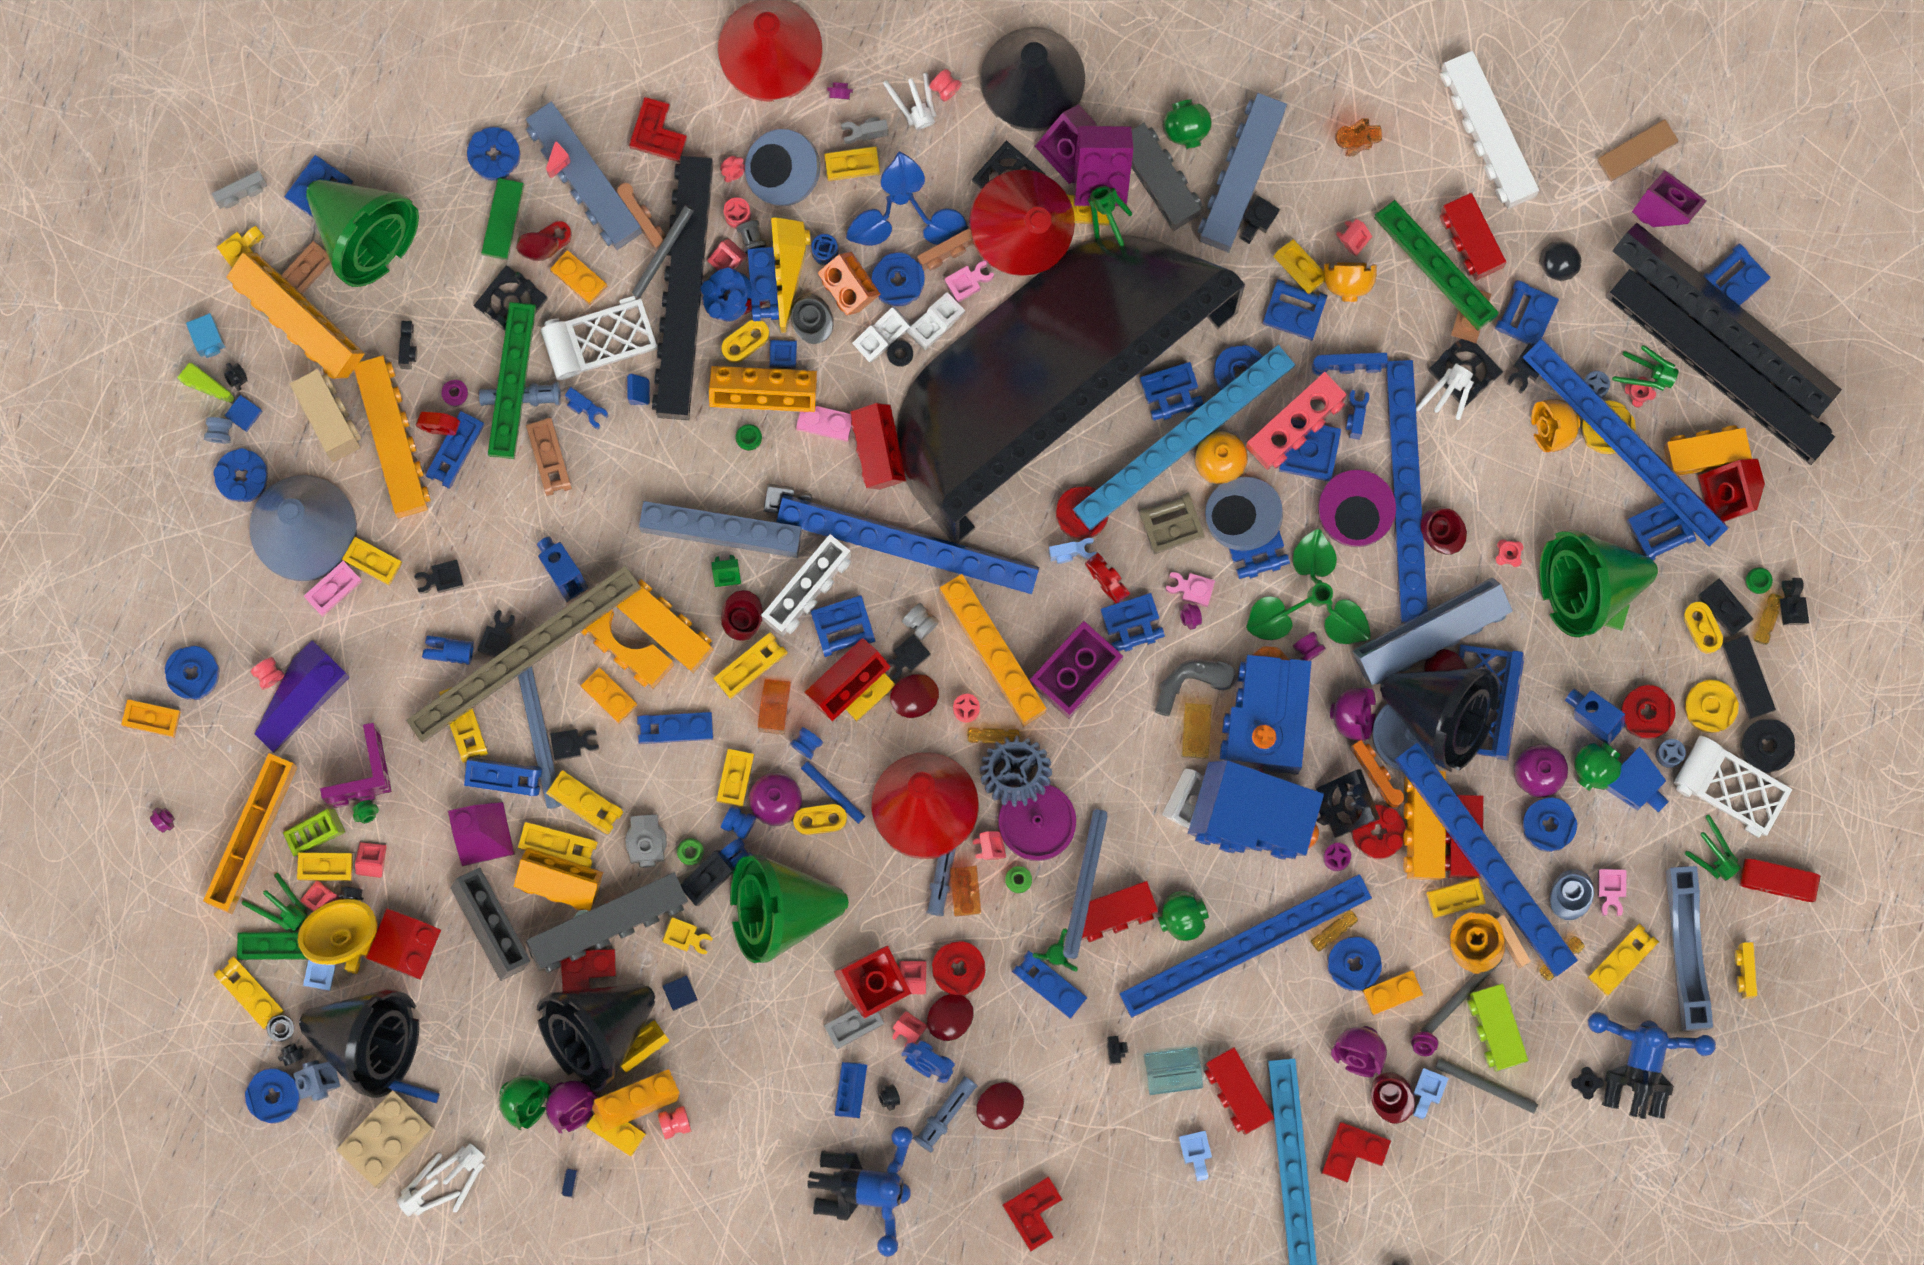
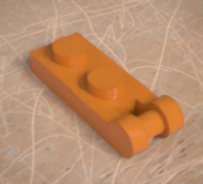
M1362 740L1352 745L1350 750L1386 804L1391 808L1399 807L1404 800V794L1401 790L1392 787L1389 782L1391 776L1383 765L1379 767L1374 760L1376 754L1368 743L1364 745Z

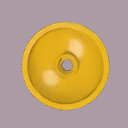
M342 899L327 903L312 912L303 922L298 933L299 948L308 960L317 964L333 965L349 961L361 954L372 942L377 931L376 916L367 904L358 900Z

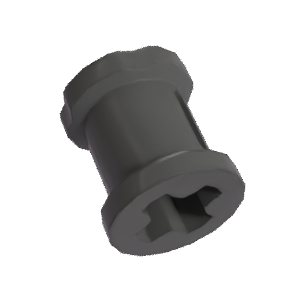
M758 220L745 222L736 228L737 232L741 233L745 244L743 250L746 254H748V249L765 248L767 246L766 242L762 241L758 229L760 226Z

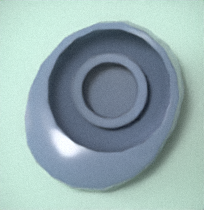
M1577 869L1561 873L1553 882L1549 894V902L1554 914L1564 920H1575L1583 916L1588 911L1594 897V886L1591 878L1583 871Z

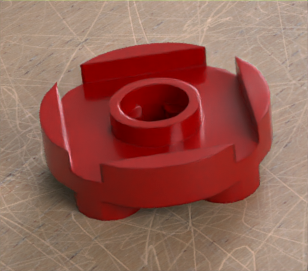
M1087 486L1070 488L1058 500L1056 519L1060 529L1066 535L1084 540L1097 536L1105 528L1108 517L1092 530H1089L1076 517L1077 515L1073 511V508L1096 491L1095 488Z
M1097 552L1085 562V566L1094 580L1097 579L1101 584L1100 588L1113 602L1119 603L1129 596L1130 592L1123 583H1118L1122 579L1113 567L1108 569L1106 561Z
M1653 685L1639 686L1630 692L1621 706V711L1625 714V728L1627 732L1641 739H1655L1666 733L1673 724L1676 714L1675 705L1671 697L1669 698L1660 687ZM1645 705H1649L1650 709L1655 711V715H1652L1650 719H1645V715L1641 714V710L1645 709Z
M1375 805L1380 819L1353 831L1352 840L1355 847L1367 855V857L1380 860L1393 856L1402 847L1406 827L1402 817L1395 809L1383 805ZM1375 825H1380L1381 829L1386 830L1381 840H1378L1376 835L1371 834V831L1376 828Z
M964 941L952 942L941 947L932 963L933 977L937 985L944 992L951 995L965 996L975 991L983 982L986 973L985 961L979 949ZM962 961L965 963L964 969L967 971L965 974L959 973L956 976L953 974L954 969L951 966L953 963L959 964Z

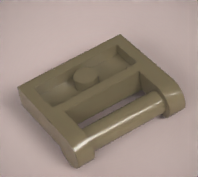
M1189 493L1183 494L1181 498L1150 509L1145 507L1138 510L1154 555L1204 538L1205 536ZM1179 509H1186L1187 514L1156 525H1153L1151 521L1153 518Z

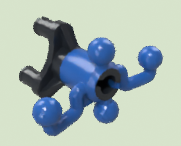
M1595 1012L1588 1019V1026L1592 1032L1602 1033L1607 1030L1632 1041L1627 1065L1606 1072L1605 1081L1607 1085L1602 1105L1619 1109L1623 1086L1628 1085L1634 1091L1629 1116L1636 1118L1638 1115L1639 1118L1646 1119L1651 1095L1652 1100L1648 1115L1665 1119L1669 1095H1672L1674 1088L1662 1074L1667 1048L1695 1049L1702 1056H1709L1716 1049V1042L1709 1035H1702L1698 1038H1669L1667 1032L1651 1020L1644 1021L1637 1029L1631 1030L1609 1020L1607 1015L1602 1012Z
M905 1126L895 1128L891 1135L893 1144L897 1146L893 1161L887 1167V1172L864 1170L856 1152L846 1151L843 1154L822 1150L820 1168L841 1170L833 1174L810 1171L808 1178L819 1180L818 1182L808 1180L807 1185L809 1189L831 1190V1193L835 1194L838 1199L831 1200L816 1197L813 1206L814 1215L835 1216L838 1220L847 1221L858 1205L882 1208L881 1215L885 1220V1235L878 1240L877 1249L885 1257L894 1255L898 1250L896 1220L892 1210L898 1205L907 1202L911 1196L909 1186L903 1183V1179L897 1174L903 1166L909 1144L913 1139L911 1130Z

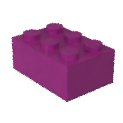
M1078 126L1072 183L1074 206H1090L1088 198L1091 197V193L1096 188L1107 186L1110 189L1115 188L1117 195L1127 205L1134 149L1131 126Z
M1083 621L1033 675L1030 683L1036 691L1065 717L1070 719L1123 661L1124 656Z

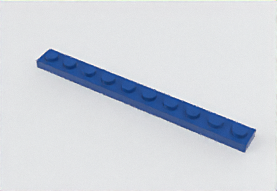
M1543 338L1523 356L1542 378L1709 547L1729 529L1723 520Z
M1413 360L1388 361L1386 366L1393 495L1396 502L1395 532L1401 623H1406L1428 611L1424 538L1421 532L1422 503Z
M783 495L776 522L781 524L800 526L802 530L827 537L831 534L834 538L963 574L1028 594L1033 593L1040 568L787 495Z
M1418 743L1414 744L1394 760L1553 976H1559L1576 963L1578 959Z
M1359 874L1119 993L1130 1017L1133 1018L1372 899Z

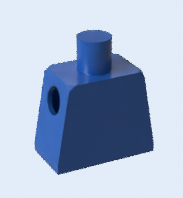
M545 537L538 542L537 546L541 551L538 557L566 602L589 589L581 572L561 542L555 544L551 537Z
M1574 688L1565 699L1568 704L1575 708L1574 719L1600 741L1608 745L1625 727V714L1592 690L1584 696Z
M1640 746L1621 765L1620 777L1612 784H1609L1608 789H1605L1635 810H1639L1647 802L1657 812H1660L1669 802L1658 791L1666 782L1665 778Z

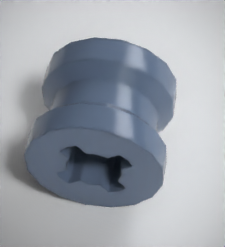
M1601 371L1590 372L1584 379L1589 385H1592L1593 390L1601 398L1606 395L1610 388L1609 377Z
M217 417L206 418L208 430L204 434V440L220 444L230 443L229 429L232 428L233 421Z
M1668 739L1658 747L1656 758L1662 766L1673 768L1683 761L1686 750L1680 741Z

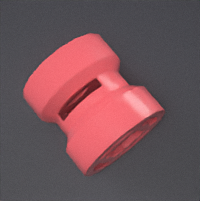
M734 197L729 199L724 205V217L730 227L736 229L740 224L750 221V208L744 199Z
M684 1106L676 1108L672 1113L665 1111L658 1114L665 1140L674 1137L676 1133L686 1134L692 1132Z

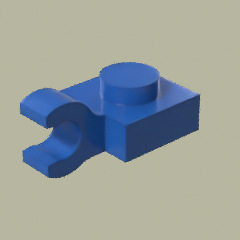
M572 387L565 394V398L569 402L567 406L579 415L581 412L589 415L591 426L595 429H600V424L595 422L594 418L599 414L608 418L607 411L594 405L592 401Z
M1352 390L1349 395V403L1354 408L1353 415L1348 414L1346 430H1350L1349 438L1360 440L1366 405L1370 396L1366 392L1364 400L1359 402L1354 398L1355 390Z

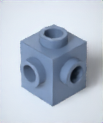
M318 1060L303 1064L304 1069L293 1073L301 1099L312 1097L313 1101L322 1100L329 1097L328 1092L341 1087L337 1071L329 1062L319 1064Z

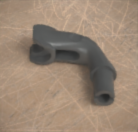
M1191 659L1181 663L1159 685L1161 691L1155 713L1170 716L1176 694L1180 693V688L1185 679H1196L1210 684L1211 688L1217 690L1230 689L1235 676L1234 668L1225 662Z

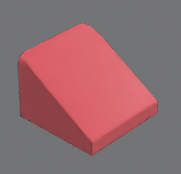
M557 141L553 146L546 166V171L550 178H553L570 164L569 155Z
M726 239L719 244L707 261L717 271L724 268L736 269L746 259L747 254L732 240Z
M360 842L355 861L356 874L382 878L387 845Z
M316 881L300 901L314 912L327 903L342 899L321 882Z
M899 961V969L911 993L926 994V961Z

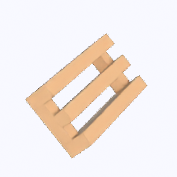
M1505 915L1500 916L1496 920L1502 926L1505 946L1518 969L1529 964L1531 960Z

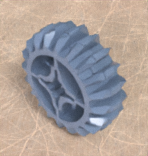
M1019 736L1014 738L1015 742H1010V739L1005 737V744L1001 745L1000 742L996 741V750L988 748L987 755L989 757L982 758L984 766L980 767V774L983 775L981 783L986 785L985 791L987 794L992 793L994 801L1001 798V802L1005 806L1010 800L1013 807L1017 806V801H1022V804L1026 806L1028 798L1036 802V793L1044 795V786L1050 785L1048 777L1052 776V769L1049 768L1051 760L1046 758L1047 752L1045 749L1039 750L1040 745L1038 742L1030 746L1031 742L1028 737L1023 742H1020ZM1014 755H1020L1024 757L1016 758L1014 757ZM1003 760L1005 768L1000 771V775L995 777V769ZM1037 766L1036 776L1029 783L1027 775L1032 771L1031 768ZM1011 767L1013 768V770L1017 769V771H1019L1020 769L1021 776L1019 775V773H1012ZM1010 785H1017L1018 787H1017V788H1013V787H1008V786H1010Z

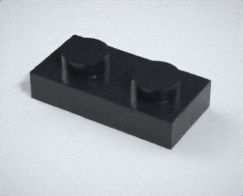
M1720 578L1698 595L1700 600L1708 605L1714 617L1731 637L1753 620L1752 616Z
M715 850L680 885L695 906H700L734 873L735 868L720 850Z

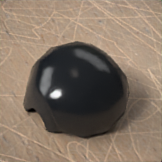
M1565 241L1549 243L1542 250L1539 263L1549 278L1565 281L1572 279L1579 273L1582 259L1574 245Z

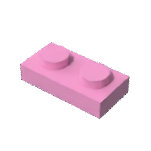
M816 406L815 412L800 411L796 430L848 442L852 427V417L849 413Z
M342 561L306 593L304 597L323 617L357 587L362 580Z

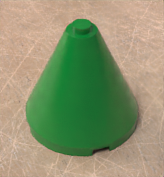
M324 179L313 181L307 187L306 199L333 271L348 286L362 287L382 278L390 271L386 267L395 256L402 259L412 244L418 229L419 211L412 204L413 201L404 194Z
M1577 530L1558 532L1555 534L1556 538L1554 540L1547 541L1543 548L1539 565V582L1543 600H1550L1555 612L1549 615L1555 625L1571 637H1584L1598 632L1650 586L1658 574L1657 565L1650 557Z
M757 854L742 857L735 867L730 889V906L737 905L738 921L732 922L736 941L745 958L751 963L770 962L843 915L849 905L848 896L841 888L763 855Z

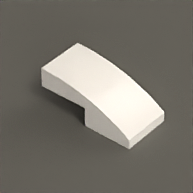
M945 293L928 308V311L908 328L907 333L926 350L965 313V310L948 293Z
M892 307L874 325H870L853 342V345L869 362H872L886 351L890 344L903 336L911 324L895 307Z

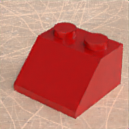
M386 908L365 958L414 979L421 980L441 929Z

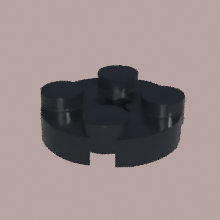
M1758 720L1744 732L1740 749L1748 764L1764 773L1776 772L1787 766L1793 759L1795 754V737L1791 729L1779 720ZM1764 739L1767 742L1770 740L1774 741L1775 744L1772 746L1774 752L1771 753L1769 750L1765 752L1762 749L1764 746L1762 741Z

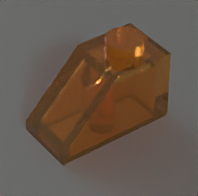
M765 679L759 711V732L786 734L791 682Z

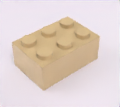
M316 369L289 383L326 454L333 463L361 448L357 441L362 438L352 420L346 421L345 418L350 415L339 396L334 398L333 395L337 394V391L327 373L321 375L320 371Z
M392 1090L336 1151L375 1188L379 1189L435 1129L397 1092Z

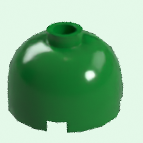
M520 1075L506 1082L500 1089L499 1110L502 1116L510 1125L518 1130H521V1127L525 1129L531 1128L546 1110L545 1107L541 1106L545 1102V1098L548 1099L551 1094V1087L542 1079L532 1075Z

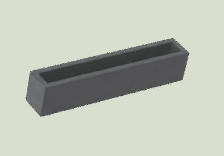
M674 872L526 940V944L538 970L545 969L548 973L561 967L560 961L569 957L571 961H575L585 956V950L593 946L596 950H599L611 944L609 939L617 935L623 939L635 933L634 927L644 924L646 928L659 922L658 916L667 912L669 916H673L683 911L682 905H685L688 900Z

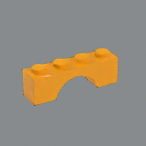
M613 609L580 632L584 636L589 633L596 639L593 644L603 653H606L607 650L615 656L613 661L624 671L627 668L635 673L633 678L644 688L649 685L654 689L674 666L673 661L653 644L642 649H630L618 643L613 637L611 629L614 617Z

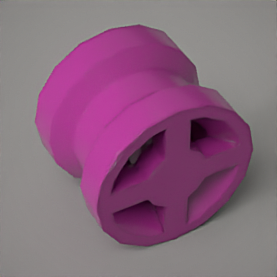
M1315 631L1293 645L1295 651L1301 653V660L1305 661L1313 660L1326 650L1325 646L1318 642Z
M1343 843L1331 844L1323 855L1325 866L1332 871L1344 870L1351 861L1350 849Z

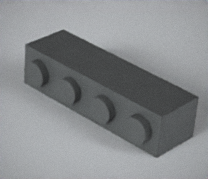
M1142 123L1132 130L1134 149L1131 168L1174 232L1200 215L1202 202L1195 192L1191 193L1187 188L1186 184L1188 182L1184 174L1180 170L1176 171L1171 164L1174 161L1168 150H1162L1157 143L1159 137L1152 127L1148 129L1145 123Z
M479 867L456 878L450 888L499 980L502 981L523 971L530 963V959L481 868Z

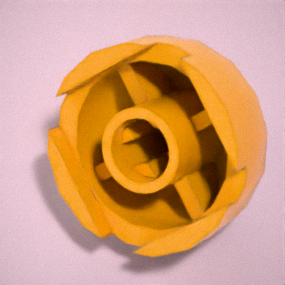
M1337 262L1334 268H1330V263H1324L1325 284L1333 294L1342 296V301L1357 302L1358 296L1367 295L1375 285L1377 276L1376 264H1372L1370 269L1367 268V263Z
M1547 399L1535 403L1532 409L1531 424L1537 425L1539 434L1533 435L1539 448L1546 453L1557 452L1567 448L1575 441L1578 429L1580 428V418L1567 402L1558 399Z
M1217 431L1208 435L1199 443L1195 452V466L1198 473L1210 483L1213 482L1221 485L1233 481L1244 473L1247 465V450L1244 443L1236 435L1229 432Z

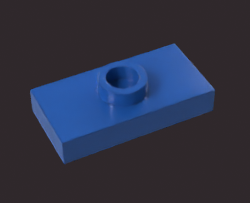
M842 1062L835 1116L860 1119L867 1072L866 1064Z

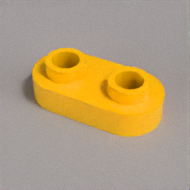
M753 320L744 324L723 341L722 354L724 358L731 363H739L767 343L769 339L768 326L763 321L753 322ZM754 331L761 332V336L757 339L753 338L751 334ZM737 346L740 348V352L732 354L730 352L731 348Z
M1703 602L1691 603L1684 611L1686 626L1696 647L1701 652L1706 654L1714 653L1723 643V635L1708 605ZM1694 612H1698L1701 615L1700 621L1693 619L1692 614ZM1704 637H1711L1713 643L1711 645L1705 644Z
M837 804L806 807L796 812L793 823L797 832L802 835L837 832L846 825L847 815L845 810ZM832 814L838 815V822H829V816ZM806 817L812 820V824L809 827L802 825V820Z

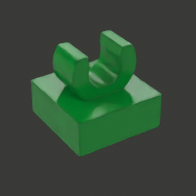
M730 555V560L720 561L719 556H717L715 562H711L715 587L741 584L739 563L734 555Z

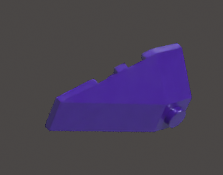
M312 640L293 658L255 735L274 753L350 677Z

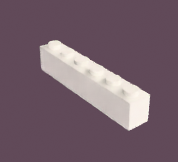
M1470 51L1445 62L1440 73L1442 82L1445 87L1449 86L1453 93V96H1451L1453 105L1457 111L1461 110L1464 119H1462L1464 128L1468 134L1472 133L1475 139L1473 143L1477 155L1479 157L1483 156L1485 160V172L1490 180L1494 179L1497 186L1495 191L1500 203H1505L1507 209L1535 198L1539 192L1538 186L1474 52Z

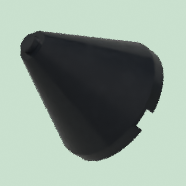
M1023 28L1010 32L991 47L984 59L981 70V90L984 100L997 118L999 117L1015 129L1032 132L1048 130L1063 112L1078 105L1083 97L1085 70L1081 57L1067 39L1051 30Z
M1484 668L1391 674L1382 681L1380 691L1382 692V698L1439 767L1452 772V768L1456 770L1464 768L1483 745L1492 726L1486 723L1490 709L1497 711L1500 684L1494 672Z
M643 984L553 992L541 999L537 1005V1010L540 1011L542 1009L543 1017L537 1020L538 1026L549 1051L568 1076L575 1072L583 1079L582 1082L590 1086L593 1092H598L610 1085L616 1077L655 1005V993L649 986Z
M392 989L311 1008L303 1013L299 1020L300 1030L311 1044L357 1093L371 1098H380L389 1094L392 1089L388 1087L395 1080H403L414 1059L419 1039V1019L413 1018L411 1009L416 1008L414 1001L406 993Z

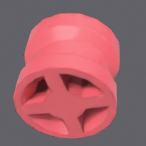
M944 69L933 79L929 88L932 91H937L940 94V99L946 102L960 89L962 82L954 79L948 69Z
M273 657L263 660L251 670V674L259 679V686L262 690L275 685L284 677L282 670H278L275 666L276 661Z
M968 693L958 696L953 705L954 715L959 721L964 723L974 721L980 712L978 699Z

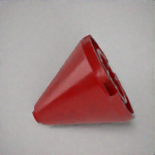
M754 0L741 6L726 21L719 37L718 55L725 77L737 91L755 100L774 102L777 99L794 97L811 84L821 66L823 46L820 31L815 21L800 6L787 0Z
M1014 170L994 177L981 188L971 207L969 226L971 227L973 244L977 252L990 266L1006 274L1027 276L1041 273L1051 268L1064 256L1073 238L1075 217L1067 194L1057 182L1036 171Z
M921 752L898 759L881 774L873 791L871 807L875 826L891 848L908 857L934 859L949 854L969 838L978 819L979 800L977 789L971 776L959 763L941 754Z

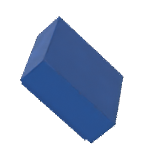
M770 340V368L796 369L797 341Z
M240 395L225 414V417L233 421L235 425L245 432H248L263 411Z

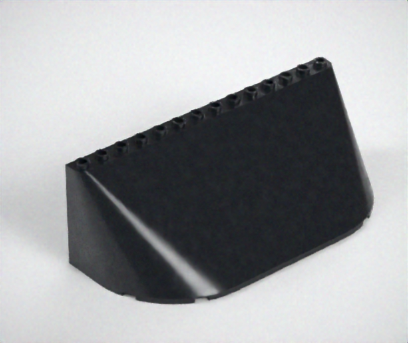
M1111 236L1088 241L1067 251L1055 265L1037 274L933 359L911 385L899 414L897 438L906 483L913 496L951 542L958 544L975 530V526L966 517V514L1207 317L1218 330L1238 314L1245 283L1239 276L1229 269L1161 242L1136 236H1121L1124 246H1120L1117 238Z

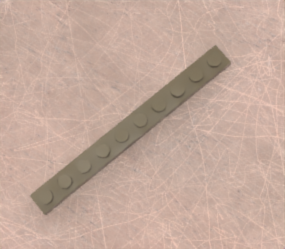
M625 565L406 721L419 740L424 743L642 589Z

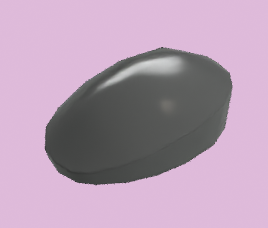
M811 294L801 296L795 301L792 307L791 321L797 335L810 344L826 341L832 334L834 326L833 315L826 302L822 298Z

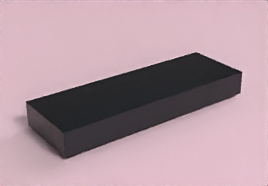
M1746 635L1723 643L1722 648L1749 720L1775 711L1776 708L1749 636Z

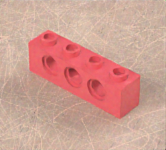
M1324 372L1247 442L1246 448L1267 470L1272 466L1278 468L1288 458L1285 454L1292 448L1295 451L1307 441L1305 436L1311 430L1316 433L1325 425L1326 421L1324 419L1330 413L1336 415L1346 405L1343 401L1347 394ZM1320 400L1325 408L1321 411H1315L1311 408L1310 402ZM1299 417L1304 420L1305 426L1297 429L1292 426L1291 420ZM1275 435H1281L1285 438L1286 444L1276 446L1272 443L1271 438Z

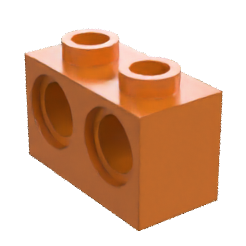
M852 252L837 255L818 272L823 286L831 292L836 299L838 308L846 316L861 312L881 295ZM839 270L841 271V274H842V278H841V279H840V277H839V275H838V271H839ZM853 291L856 293V301L853 298Z

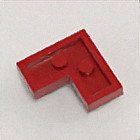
M644 97L629 147L680 163L687 142V135L663 129L670 104Z
M615 949L585 951L586 955L575 961H571L570 957L561 961L562 991L590 989V978L616 977Z
M1339 1122L1322 1174L1347 1183L1356 1158L1382 1167L1391 1140Z
M1049 1176L1002 1205L1030 1252L1054 1238L1040 1215L1063 1200Z

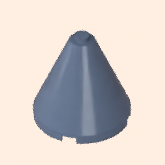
M310 475L291 476L273 484L258 499L250 519V538L259 559L275 574L294 581H312L325 577L343 561L342 558L357 535L355 512L345 494L331 482Z

